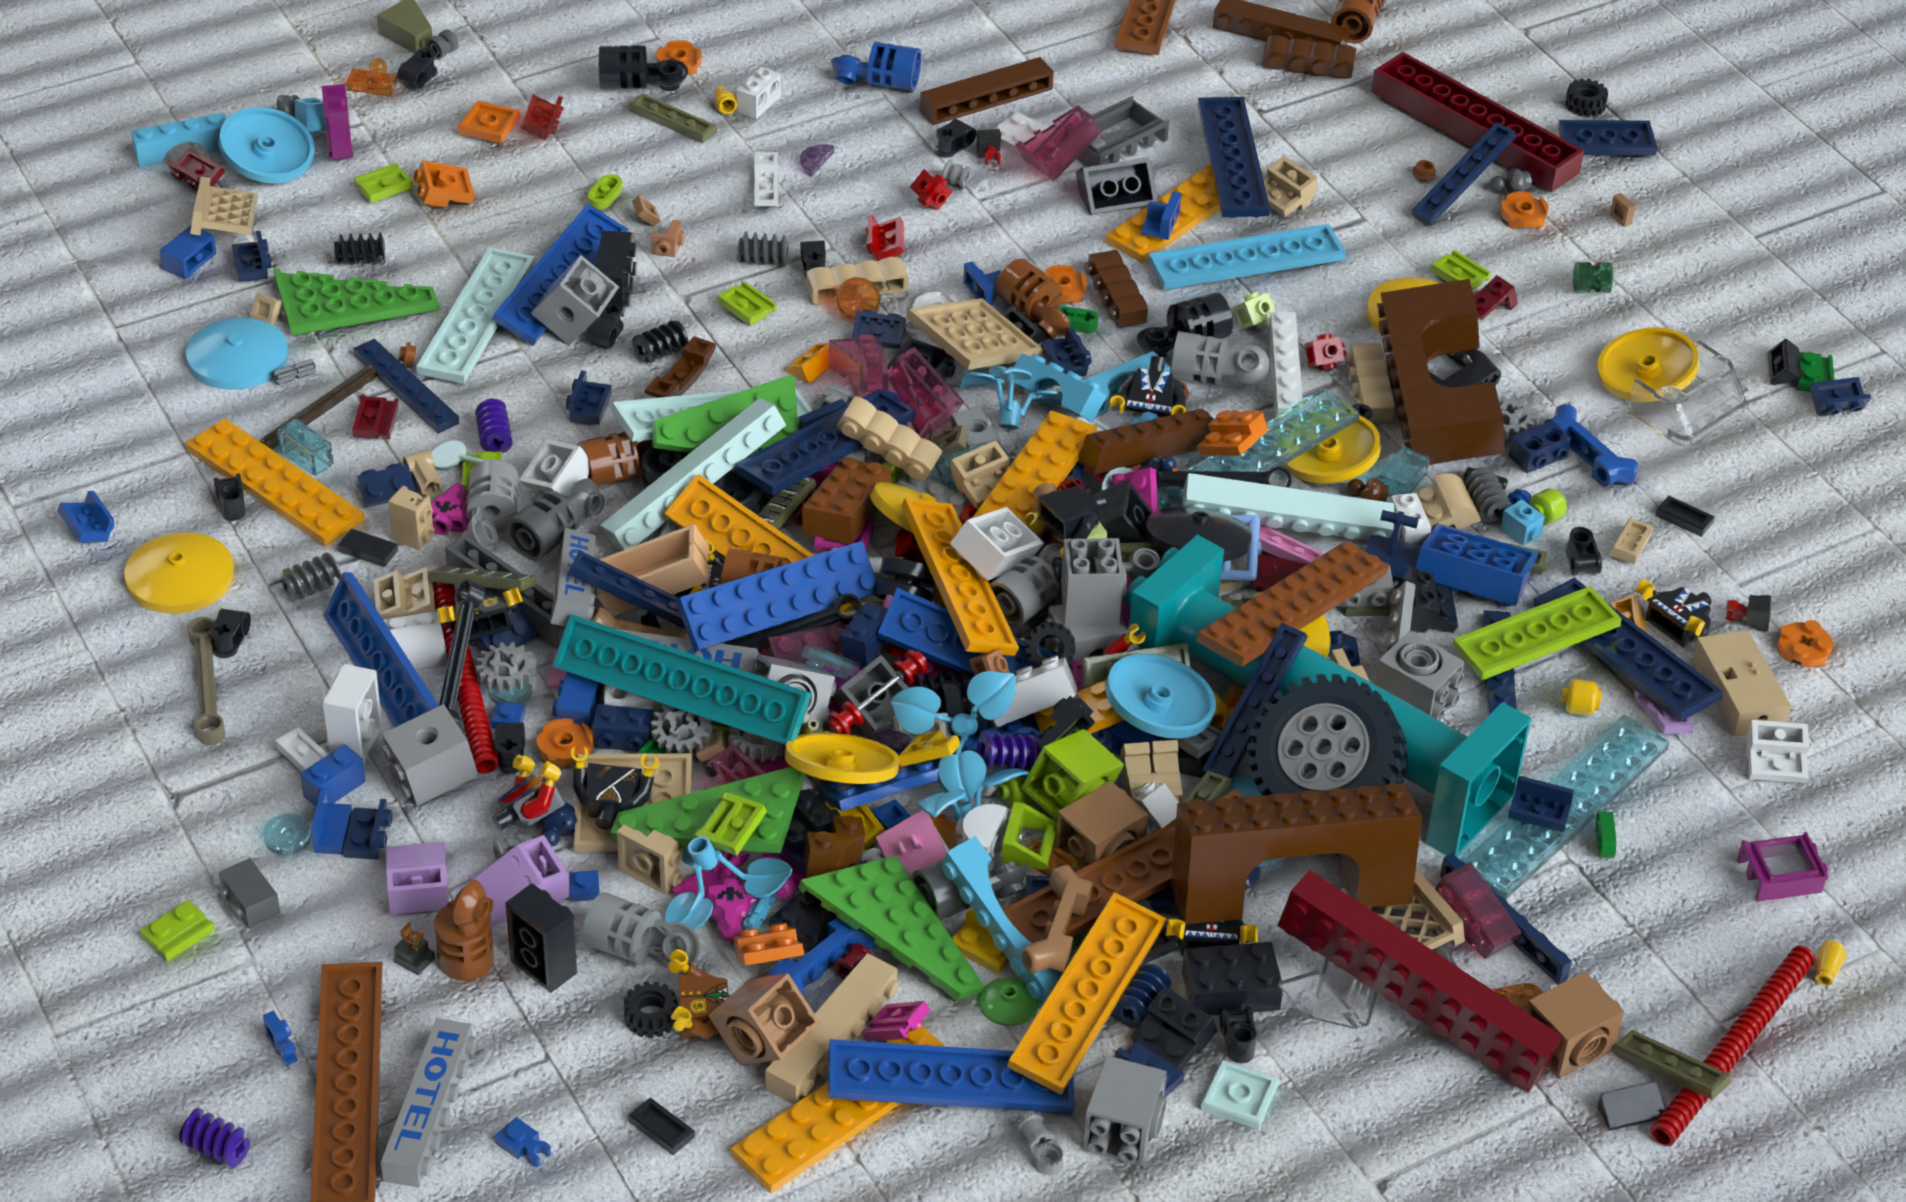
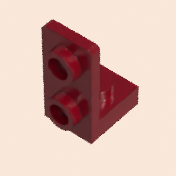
M1498 275L1474 295L1478 319L1483 320L1498 305H1504L1512 310L1518 304L1515 287Z

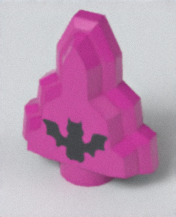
M457 482L447 489L442 496L437 497L431 502L434 533L447 535L450 531L462 533L464 529H467L469 520L467 518V504L465 503L467 500L465 485Z
M726 878L719 885L708 886L704 890L703 898L709 899L712 902L713 910L710 918L718 922V931L723 939L731 942L733 937L740 935V931L743 930V921L753 904L759 901V898L749 895L744 888V884L742 885L739 880Z

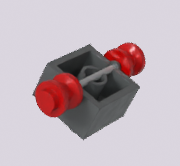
M908 650L905 653L906 660L904 662L895 661L891 667L882 655L877 657L835 692L833 698L842 707L843 711L839 714L831 712L828 715V727L833 733L849 735V727L854 724L866 738L870 737L895 716L891 705L892 698L900 691L907 689V686L914 682V674L923 675L927 672L926 658L918 651Z

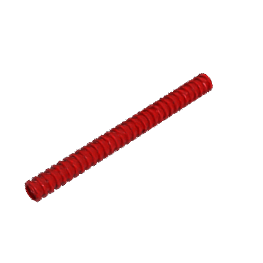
M433 582L435 611L441 607L456 606L454 584ZM441 623L448 660L454 629H450L444 623ZM468 643L457 701L477 772L486 774L494 771L498 767L499 762Z
M1796 945L1792 948L1791 952L1788 953L1787 957L1784 958L1765 985L1757 992L1756 996L1712 1049L1711 1053L1708 1054L1707 1058L1704 1059L1703 1063L1727 1074L1731 1072L1732 1068L1735 1067L1745 1051L1753 1044L1763 1028L1771 1021L1785 1000L1788 999L1807 972L1814 966L1816 957L1810 949L1802 945ZM1683 1087L1674 1100L1670 1102L1669 1106L1666 1107L1665 1111L1662 1112L1655 1124L1651 1126L1650 1133L1652 1137L1661 1145H1674L1676 1139L1680 1137L1681 1133L1684 1132L1685 1128L1688 1127L1709 1098Z

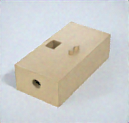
M1749 630L1697 638L1692 661L1701 675L1723 691L1722 699L1715 703L1733 736L1747 735L1751 720L1787 722L1791 704Z

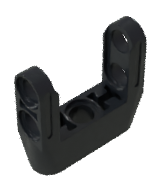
M1478 349L1447 353V356L1464 367L1444 380L1429 371L1432 380L1445 387H1462L1495 382L1496 386L1501 378V371ZM1467 355L1470 356L1473 362L1469 361Z

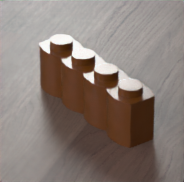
M1273 35L1268 36L1266 40L1263 66L1274 70L1285 68L1296 73L1309 72L1317 76L1330 74L1335 78L1348 79L1352 78L1356 48L1349 45L1333 46L1330 43L1321 41L1311 43L1308 40L1299 38L1289 40L1283 36Z
M1117 250L1088 254V262H1085L1086 274L1091 276L1095 291H1099L1103 306H1107L1111 321H1114L1118 327L1147 322V303L1140 294L1136 282L1131 278V274L1123 263L1120 253Z

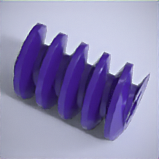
M495 398L486 399L476 407L475 417L478 434L483 450L486 452L505 453L513 445L508 411L506 410L507 406L505 403Z
M984 731L978 738L976 753L985 760L987 768H991L995 760L998 769H1002L1006 761L1007 768L1013 769L1015 762H1017L1019 769L1024 770L1027 763L1028 769L1031 771L1040 753L1039 745L1037 744L1039 740L1032 735L1022 736L1015 734L1012 736L1009 733L1001 735L998 732L990 734Z
M199 1107L194 1109L189 1117H187L179 1133L180 1143H184L185 1146L194 1148L200 1153H205L206 1156L215 1158V1160L221 1163L225 1162L227 1166L232 1168L242 1162L250 1147V1140L248 1138L244 1139L245 1129L241 1127L235 1129L233 1123L228 1122L225 1124L224 1119L220 1117L214 1120V1114L209 1112L204 1114V1110Z

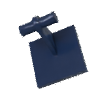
M1383 509L1380 521L1395 523L1393 539L1371 534L1365 552L1375 555L1381 561L1389 564L1392 580L1400 582L1410 567L1416 568L1421 548L1418 545L1399 541L1401 525L1417 529L1419 518L1404 515L1402 511L1394 513Z

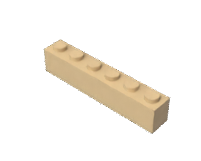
M867 953L815 1013L820 1024L781 1060H774L765 1070L766 1090L792 1104H796L803 1097L809 1095L818 1079L828 1074L830 1039L852 1041L854 1037L861 1035L866 1023L879 1013L882 1005L888 998H892L896 994L899 987L897 982L898 968Z

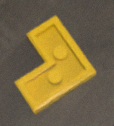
M940 730L918 735L899 755L900 766L903 767L951 756L961 745L959 738L955 735L944 737L943 732Z

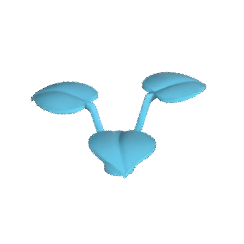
M990 366V374L966 372L963 374L960 388L974 385H996L1000 406L999 426L1006 429H1019L1021 416L1025 417L1026 409L1031 400L1060 406L1062 404L1061 392L1038 390L1036 393L1029 394L1021 408L1019 402L1012 400L1014 379L1029 380L1031 379V373L1020 368ZM999 378H1009L1008 400L1005 401V404L1001 387L1005 381Z
M986 671L974 676L967 689L968 699L975 704L970 715L958 714L951 718L936 713L941 705V700L934 691L924 687L907 688L897 693L891 700L897 721L907 732L913 734L925 733L932 728L934 718L951 723L952 731L956 735L961 736V745L956 749V754L941 758L938 773L942 784L948 791L956 789L966 791V796L961 799L963 801H972L986 775L985 762L978 753L974 751H964L961 753L965 742L968 741V737L977 731V710H979L983 718L988 720L997 719L1005 714L1015 695L1016 676L1012 673Z
M1002 768L986 774L982 785L976 792L975 806H972L971 802L957 804L958 800L966 796V791L962 789L948 791L941 780H937L934 782L939 784L942 792L921 799L919 806L924 812L936 818L943 809L950 805L957 824L960 818H965L969 811L980 806L982 789L1000 784L1020 775L1028 776L1029 772L1019 768Z
M696 837L689 843L688 847L679 846V850L683 852L682 861L687 865L693 866L696 871L698 894L686 892L676 896L666 909L665 922L685 923L695 930L709 919L713 910V904L709 899L703 898L705 893L701 870L713 869L717 865V861L723 863L742 880H747L744 888L749 895L756 898L768 897L777 892L791 876L792 868L788 863L779 859L761 858L753 861L748 866V874H744L725 859L721 852H719V849H714L707 837Z

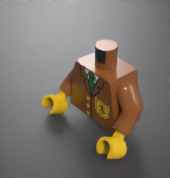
M676 949L669 956L671 961L668 964L670 972L678 973L681 971V975H679L680 1007H677L671 1015V1018L676 1020L673 1023V1027L676 1031H682V1039L696 1036L702 1039H709L718 1034L719 1031L708 1015L731 996L728 994V980L715 977L703 972L692 963H687V954L683 950Z

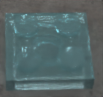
M813 644L805 645L801 655L807 658L806 664L819 669L824 666L832 668V674L843 679H847L850 676L854 677L861 666L858 662Z

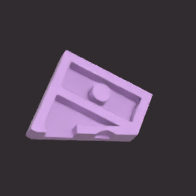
M1635 687L1634 697L1664 734H1692V716L1680 722Z

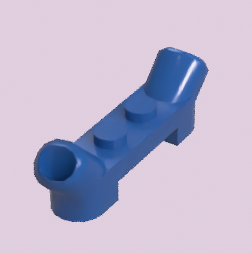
M1568 404L1559 405L1554 412V417L1544 422L1545 424L1554 421L1571 437L1569 447L1593 467L1591 477L1600 485L1608 486L1615 482L1632 484L1635 482L1638 462L1635 459L1618 457L1576 421L1577 410L1574 406Z
M836 917L828 924V937L797 962L792 961L790 958L781 960L771 969L768 976L788 973L803 995V989L812 981L820 979L823 973L833 966L837 959L843 958L848 953L849 946L852 943H860L867 949H875L878 945L874 943L875 938L861 928L855 930Z

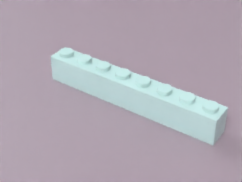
M761 398L756 400L604 521L600 527L611 544L622 551L639 544L669 520L664 514L665 511L697 474L712 484L735 467L736 463L745 459L785 427L786 424L775 405Z
M1188 473L1184 484L1182 506L1207 508L1228 515H1257L1260 518V525L1270 528H1286L1297 532L1306 531L1319 533L1323 536L1334 535L1350 540L1361 539L1368 541L1371 534L1390 539L1394 530V523L1380 521L1383 509L1394 512V503Z

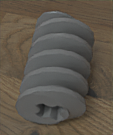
M745 231L743 237L738 242L737 261H741L744 256L746 262H751L754 256L756 263H760L762 258H764L765 264H770L773 258L775 265H779L783 259V263L786 266L789 252L786 235H783L779 242L776 234H773L771 241H769L767 233H764L762 239L759 240L757 232H754L752 239H749L748 232Z
M1484 467L1474 470L1469 474L1465 482L1466 489L1485 522H1502L1504 510L1512 506L1505 490L1502 489L1501 483L1491 468Z
M326 552L322 554L321 558L316 556L312 558V561H304L302 566L299 564L294 565L292 570L289 568L283 569L281 582L288 599L294 602V593L297 592L302 599L305 597L304 589H307L312 595L315 593L314 585H317L322 591L325 589L324 581L332 587L334 586V577L339 580L342 574L335 558Z

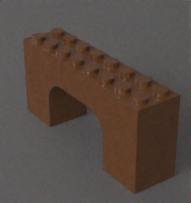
M1470 279L1382 292L1381 303H1377L1378 316L1383 318V320L1379 321V330L1381 336L1385 335L1382 338L1384 353L1389 352L1386 355L1388 370H1393V372H1389L1391 387L1397 388L1393 390L1395 405L1400 404V407H1397L1399 422H1404L1401 425L1402 439L1408 440V442H1404L1407 458H1412L1413 467L1505 453L1503 415L1495 382L1462 387H1445L1433 381L1428 370L1427 363L1438 355L1480 348L1478 312Z
M1397 783L1382 786H1361L1348 789L1334 788L1324 791L1308 790L1301 793H1276L1267 796L1250 795L1243 798H1219L1209 801L1192 800L1186 803H1177L1171 892L1186 924L1239 920L1243 918L1246 880L1251 871L1262 862L1275 858L1341 853L1339 876L1349 896L1367 908L1411 904L1422 815L1405 784Z

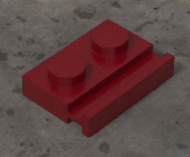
M361 396L352 428L353 437L379 439V436H386V439L390 440L399 408L398 398H394V401H387V398Z

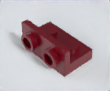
M1258 554L1257 577L1255 580H1251V586H1256V592H1264L1307 564Z

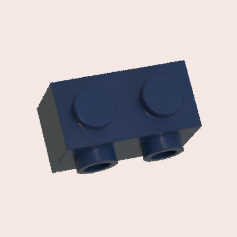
M865 603L861 610L854 614L850 624L841 631L839 636L843 661L864 667L873 661L886 644V641L877 638V634L888 608Z

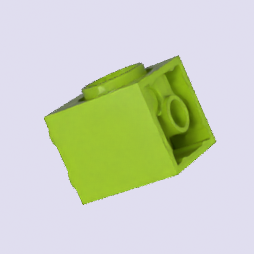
M1082 729L1044 746L1021 789L1054 819L1058 820L1059 810L1110 780L1114 783L1124 764L1090 733Z

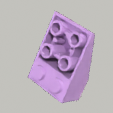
M544 835L516 845L473 879L479 881L483 885L487 897L493 899V909L491 912L492 926L507 921L505 902L531 883L541 890H546L557 902L570 897L568 872Z
M445 842L386 847L387 892L390 915L438 911L447 905L449 895Z

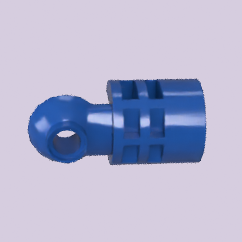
M875 41L870 51L868 63L861 62L860 59L851 55H841L840 57L832 58L831 65L837 73L835 79L845 84H854L856 78L867 79L870 85L875 84L913 92L919 80L922 52L920 48L897 46Z

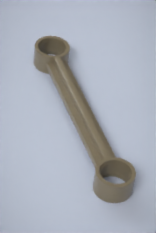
M198 617L188 624L189 640L195 646L201 715L195 722L197 739L201 743L213 745L221 742L225 737L224 721L217 713L212 644L215 642L210 635V628L213 626L214 621L208 617ZM199 631H209L204 634H196ZM207 727H217V729L212 731L203 730Z

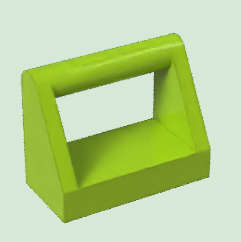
M1014 802L1003 840L1002 863L1007 864L1015 861L1017 866L1027 864L1028 868L1047 869L1057 831V822L1027 804ZM1023 827L1045 831L1039 855L1019 844Z

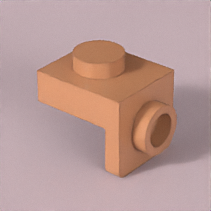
M672 220L667 234L652 233V254L676 257L680 245L683 246L686 234L685 231H682V221Z
M1001 649L969 659L975 676L986 671L1010 673Z

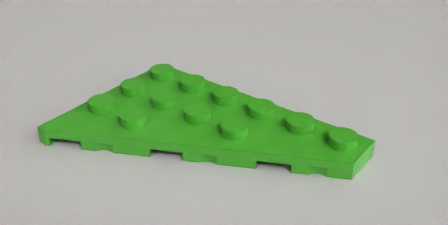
M279 268L273 269L291 336L439 310L438 300L433 287L414 286L411 284H404L403 287L388 286L387 281L361 280L353 277L347 281L334 279V275L307 273L304 271L289 274L281 273Z
M789 375L655 420L652 424L653 448L691 453L752 403L761 398L775 405L786 424L785 427L747 457L798 431L794 376Z
M789 767L618 812L611 830L612 841H617V831L623 825L642 832L647 837L653 830H656L664 835L671 836L678 842V846L688 847L697 829H702L719 804L718 799L722 793L729 792L764 804L767 813L741 851L781 853L805 773ZM730 810L727 811V813L722 818V820L720 821L716 829L713 831V833H715L716 830L719 828V826L721 825L725 817L728 815Z
M897 856L801 880L798 888L802 893L807 890L822 901V907L834 912L839 919L855 930L861 928L875 938V944L888 950L892 956L909 968L915 966L927 974L929 982L942 988L946 994L956 1001L979 995L983 991L985 986Z

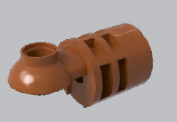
M1339 0L1331 23L1349 28L1348 43H1361L1370 37L1385 0Z
M1019 258L1012 261L1004 268L997 279L995 288L997 296L1010 306L1013 305L1031 322L1038 323L1037 327L1050 340H1053L1056 336L1064 337L1070 321L1057 308L1063 295L1060 285L1026 259Z
M622 431L620 434L612 433L607 437L600 436L577 443V446H580L588 457L589 474L587 479H591L598 487L613 484L615 481L622 482L631 477H641L642 457L645 451L651 447L653 441L632 442L626 432Z
M731 547L724 561L720 585L783 566L784 558Z
M477 880L470 881L464 888L460 889L455 900L448 902L434 919L439 968L448 977L460 981L479 978L485 975L494 964L491 925L493 899L487 897L483 885Z

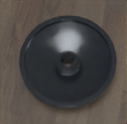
M1189 506L1164 508L1149 515L1145 525V537L1148 542L1165 553L1172 547L1179 550L1182 549L1196 535L1223 548V562L1244 556L1251 547L1252 533L1246 524L1231 515L1212 509Z

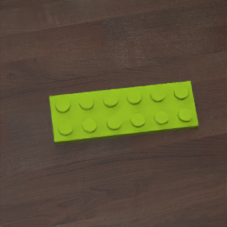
M1592 586L1454 638L1453 647L1481 680H1484L1620 627L1621 618Z

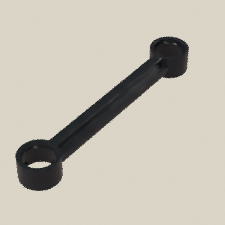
M1150 465L1142 466L1138 469L1150 467L1155 469L1158 478L1157 488L1159 486L1184 487L1188 473L1271 485L1269 482L1270 475L1274 471L1281 470L1288 476V483L1285 487L1289 488L1292 483L1291 474L1284 467H1274L1268 472L1159 471Z
M468 578L459 584L455 593V602L459 604L439 702V706L445 705L457 725L459 724V714L455 711L474 612L481 604L485 594V588L482 584Z
M843 594L837 598L835 605L830 608L732 643L724 642L721 644L749 648L756 647L757 650L836 622L849 625L854 614L850 616L843 615L839 612L840 607L846 603H852L858 607L857 612H859L862 608V603L854 594Z

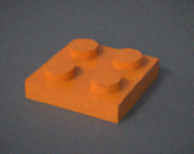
M477 100L459 124V134L502 144L520 119V110Z

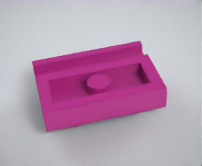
M925 1001L886 1004L869 1023L871 1028L863 1030L861 1034L867 1042L906 1039L908 1037L906 1032L919 1028L923 1023V1018L929 1013L930 1008Z

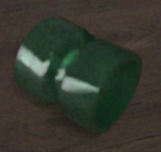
M1575 262L1573 269V288L1575 293H1590L1592 289L1595 293L1611 292L1613 285V267L1611 262H1596L1594 265L1591 262Z

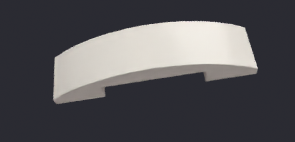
M754 152L755 206H778V152Z

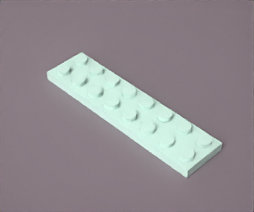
M489 247L417 364V374L465 384L499 326L498 323L492 320L494 313L535 265V256Z
M795 388L799 424V416L811 412L812 409ZM744 390L619 401L612 403L611 412L632 442L652 440V424L655 420Z

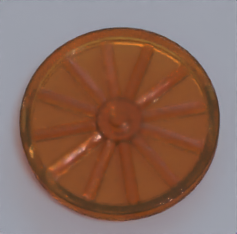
M854 277L846 280L839 287L836 294V304L842 315L855 321L857 311L873 310L877 312L880 305V293L877 287L868 279Z

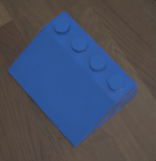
M1437 523L1420 548L1415 569L1433 574L1435 583L1446 585L1452 591L1463 590L1470 592L1476 598H1490L1496 600L1502 606L1509 607L1512 605L1516 606L1521 599L1538 553Z

